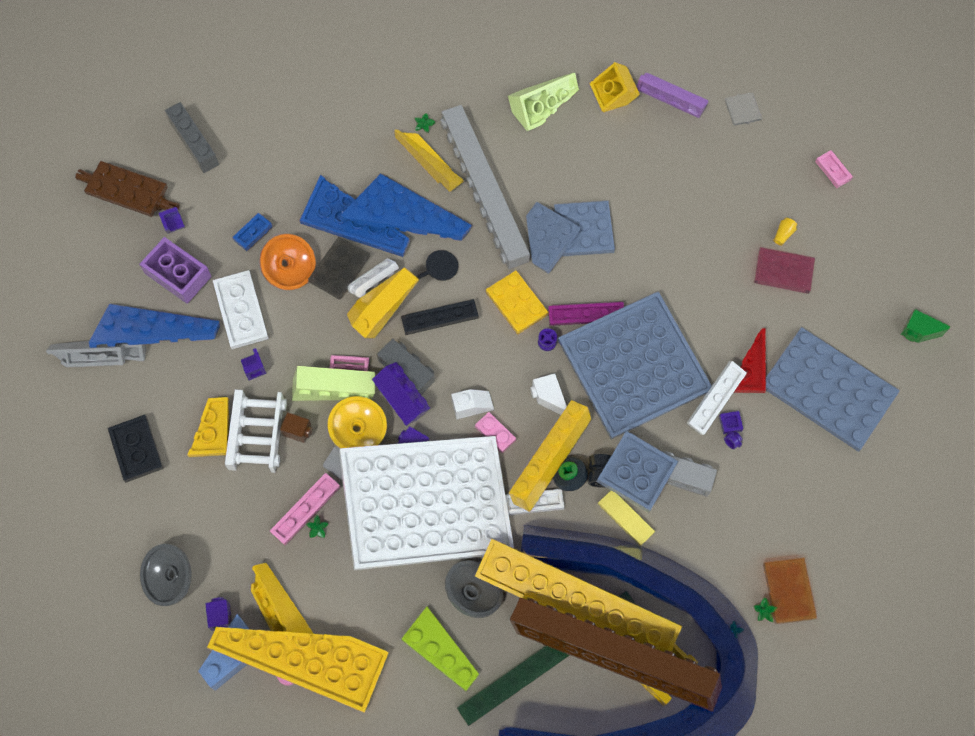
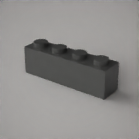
M179 102L166 109L165 112L169 122L202 172L206 173L219 166L214 151L182 103Z

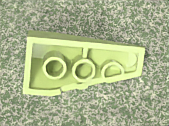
M570 73L508 95L512 113L526 131L545 123L546 118L554 114L562 103L567 102L579 90L575 73Z

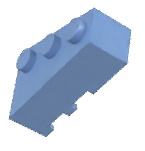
M238 614L228 626V628L250 630ZM212 650L198 672L210 688L216 691L247 664Z

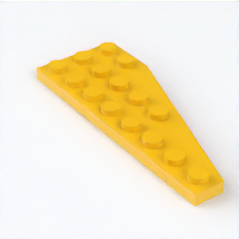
M224 627L215 628L207 646L211 650L365 713L389 653L351 636Z

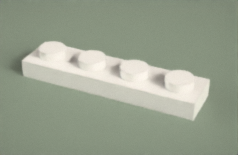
M729 361L687 421V424L699 434L704 435L747 372L733 361Z

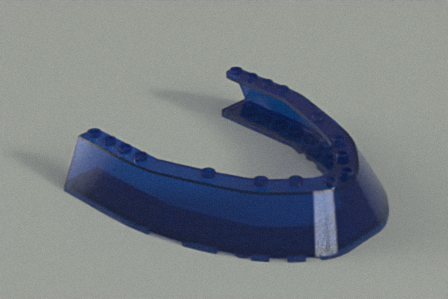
M524 525L521 552L560 570L612 576L653 595V597L687 612L704 634L707 635L716 649L715 669L720 673L722 689L713 712L691 703L685 709L672 716L595 736H735L745 726L753 713L756 702L758 648L750 627L724 594L713 584L686 567L642 546L604 535ZM506 727L503 730L499 729L498 736L574 735Z

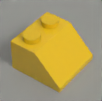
M616 62L589 83L602 112L626 106L640 95L627 66Z

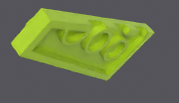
M426 607L401 640L467 692L479 676V673L430 609Z

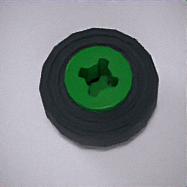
M567 457L554 475L553 480L559 489L575 491L585 484L588 471L580 459Z

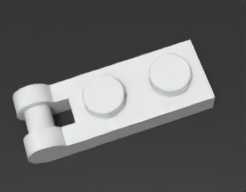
M387 258L350 283L348 291L361 298L365 295L366 290L377 286L379 281L391 276L399 267L395 261Z

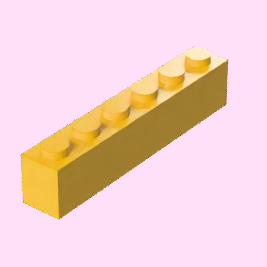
M570 401L509 491L514 505L531 512L561 464L592 420L588 407L575 401Z

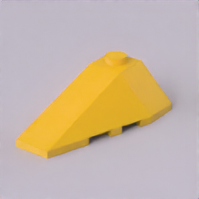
M405 267L356 301L347 313L351 326L364 338H375L419 279Z

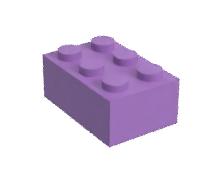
M165 237L139 264L148 277L186 304L212 277L207 266Z

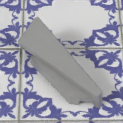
M89 341L52 344L46 352L60 359V363L65 367L123 365L125 359L144 361L146 344L128 345L127 343H116L112 347H108L107 344L97 345V348H90Z

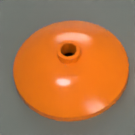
M293 234L275 236L264 245L261 251L260 268L262 274L276 288L282 290L298 289L311 279L315 271L316 261L314 252L310 245L299 236ZM283 260L287 262L286 267L282 265Z

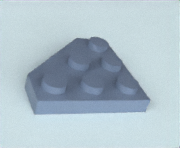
M536 202L526 216L532 263L549 274L581 229L579 226Z

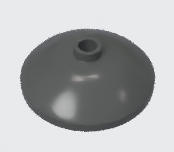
M160 544L153 547L145 555L140 569V582L146 597L159 606L174 605L185 597L192 577L188 557L183 550L173 544Z
M461 561L455 564L446 575L445 591L448 599L457 610L467 616L485 618L492 615L502 603L503 590L475 577L480 566L479 562Z

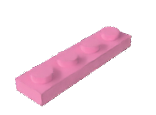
M325 473L281 518L270 532L282 544L286 545L341 488L340 485Z

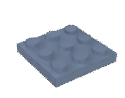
M609 201L554 204L555 213L579 226L581 229L562 256L614 253L615 247Z
M626 431L596 482L649 513L678 461Z

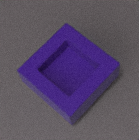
M739 411L719 415L723 434H728L729 431H743L744 428Z

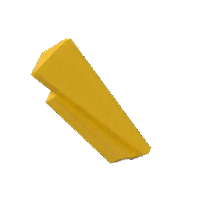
M397 129L394 130L395 138L436 182H441L449 192L464 182L419 134L403 133Z
M268 564L254 565L252 570L256 576L255 582L251 584V592L270 630L314 634Z

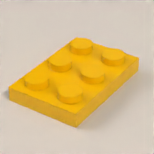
M517 271L512 272L486 289V294L517 335L548 316L549 312Z

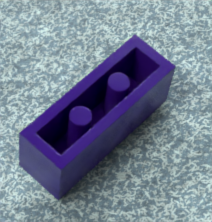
M397 362L384 367L372 379L406 426L417 421L430 409L426 399L420 395L414 383L409 380L403 368Z

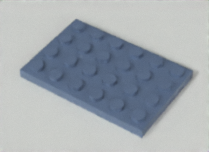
M802 327L766 377L767 392L858 452L862 449L899 393L898 389Z

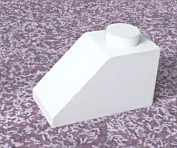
M551 374L533 380L532 387H530L532 397L537 399L538 404L561 415L567 406L556 375Z
M470 389L451 394L456 419L494 410L489 391Z

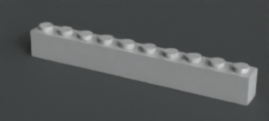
M462 105L442 111L441 127L447 131V140L454 147L453 153L455 158H459L461 162L459 166L462 173H466L467 185L469 188L472 187L474 191L473 198L475 202H479L480 214L482 218L487 220L486 226L488 232L494 236V245L496 249L499 248L501 251L500 258L502 263L506 264L508 269L528 263L530 253Z

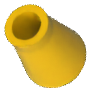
M787 217L781 220L773 241L777 245L783 246L797 230V223Z

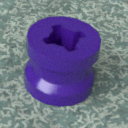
M549 328L541 330L538 336L539 348L543 351L553 350L557 343L556 332Z

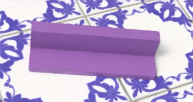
M649 73L641 75L638 80V91L697 118L701 117L708 104V100Z

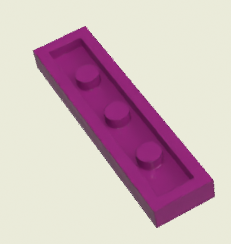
M611 302L548 306L549 326L589 324L624 308V303Z

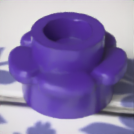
M729 431L727 436L724 437V441L729 448L734 450L742 446V437L739 433Z

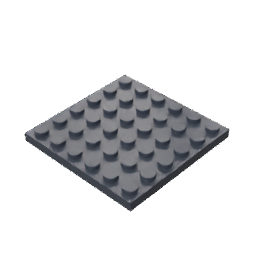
M659 291L558 337L559 344L611 440L624 434L626 431L637 428L707 394L712 387Z

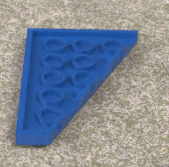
M381 173L340 215L342 222L350 220L358 222L359 225H370L384 229L387 226L399 228V231H409L422 235L431 233L440 235V238H451L459 241L463 240L472 227L466 221Z

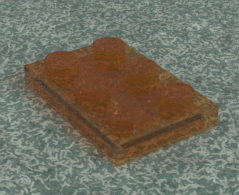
M798 558L763 563L771 606L777 607L776 611L773 612L775 625L817 619L805 559Z

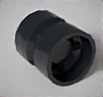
M593 454L589 456L588 468L592 470L588 475V484L590 486L606 488L596 481L612 455Z

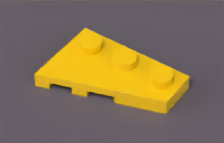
M208 398L200 419L201 423L193 438L194 442L187 454L188 457L226 455L229 438V398Z

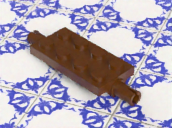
M100 161L93 174L79 169V173L75 175L76 180L88 183L84 190L87 195L150 217L157 210L166 211L177 207L179 210L180 208L179 203L165 199L164 195L168 188L166 183Z

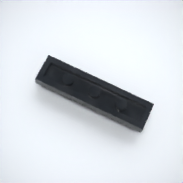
M474 299L401 316L405 336L479 319Z

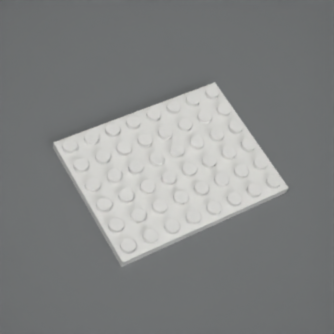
M495 436L340 448L339 455L354 570L482 557L492 538L514 548Z

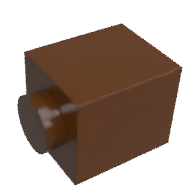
M288 412L280 428L282 436L305 443L306 438L311 436L313 430L309 419Z

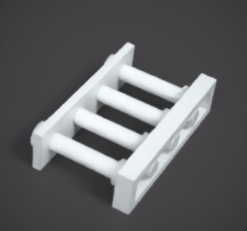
M235 390L225 466L228 470L236 471L237 464L257 463L269 464L270 471L272 473L276 472V467L280 465L278 447L283 411H286L287 400L284 399L282 392H278L276 401L248 399L243 390ZM244 408H276L275 418H249L244 415ZM245 425L273 427L272 437L243 436L241 431ZM243 444L271 445L270 456L241 455L239 453V446Z

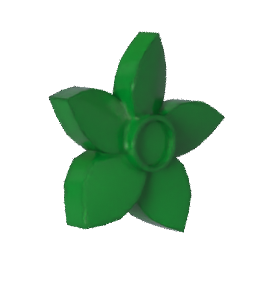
M427 113L422 116V119L415 118L416 123H418L415 128L416 131L423 128L426 133H429V126L435 124L434 120L429 119Z
M316 515L314 523H306L308 528L311 529L309 537L318 536L325 538L323 529L326 528L328 523H320V517Z
M764 598L760 605L754 606L755 611L760 612L758 621L766 618L768 621L773 622L771 613L775 612L777 607L770 606L767 598Z

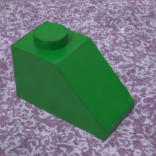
M915 309L909 316L900 335L909 341L920 343L942 337L949 330L950 326Z

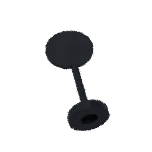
M446 250L434 251L426 260L427 271L416 277L421 279L430 275L438 281L450 280L458 271V261L452 253Z

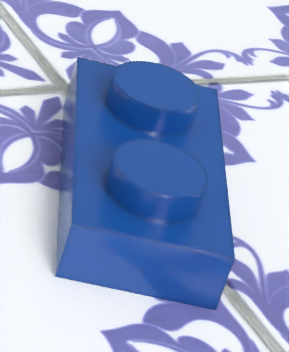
M257 213L232 238L245 251H248L272 228V223L260 213Z

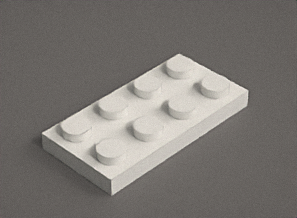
M250 271L213 280L231 349L269 339Z

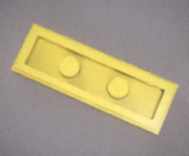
M610 491L598 502V505L640 547L655 533L615 492Z

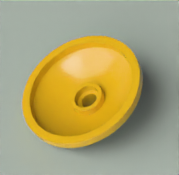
M354 396L343 399L334 406L329 414L327 427L331 440L339 448L378 446L384 439L387 421L383 410L377 403L365 397ZM358 426L360 430L354 431L353 427Z

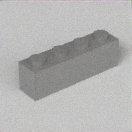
M664 451L663 453L678 461L666 484L708 497L717 470L712 469V466L708 464L700 465L694 463L692 459L685 457L681 459L675 457L671 452Z

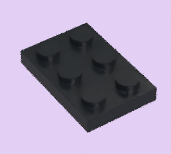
M145 414L107 428L125 483L164 469L148 418Z

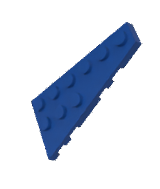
M320 175L300 218V224L401 257L404 256L410 241L407 236L396 228L386 226V229L370 225H359L358 222L350 220L342 222L340 215L355 199L340 191L337 186L329 183Z
M109 304L89 341V347L97 348V345L107 344L108 347H112L116 343H127L128 345L160 343V340L178 342V339L187 338L191 341L212 340L217 335L220 322Z

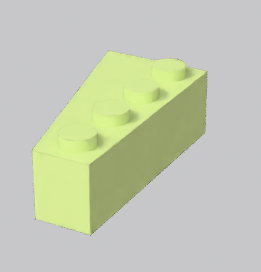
M297 366L293 377L292 401L343 400L354 396L372 400L375 394V383L372 381L375 377V372Z

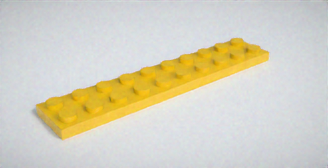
M493 538L475 577L526 600L527 598H532L539 605L545 607L546 605L553 606L560 613H571L577 619L592 621L597 627L602 629L608 627L620 636L629 635L641 644L644 642L650 643L662 652L664 650L672 651L682 628L680 624Z

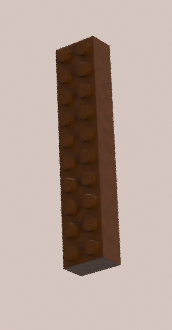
M520 597L511 615L510 621L516 633L520 636L712 712L714 710L722 684L720 673L710 666H705L704 668L689 658L680 659L671 651L664 650L662 652L650 643L644 642L641 644L629 635L620 636L608 627L602 629L597 627L592 621H581L575 615L565 612V614L560 613L553 606L546 605L545 607L539 605L532 598H527L526 600Z

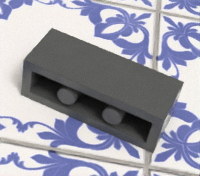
M392 338L377 353L378 361L384 367L397 362L403 368L409 380L414 383L420 395L435 382V372L428 365L424 366L416 354H410L402 342H396Z

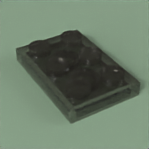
M338 236L308 278V282L340 300L347 291L348 285L354 281L370 258V253Z

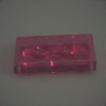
M760 247L754 283L809 294L815 258Z

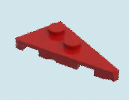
M766 328L760 330L753 345L744 357L740 368L747 373L733 393L766 392Z

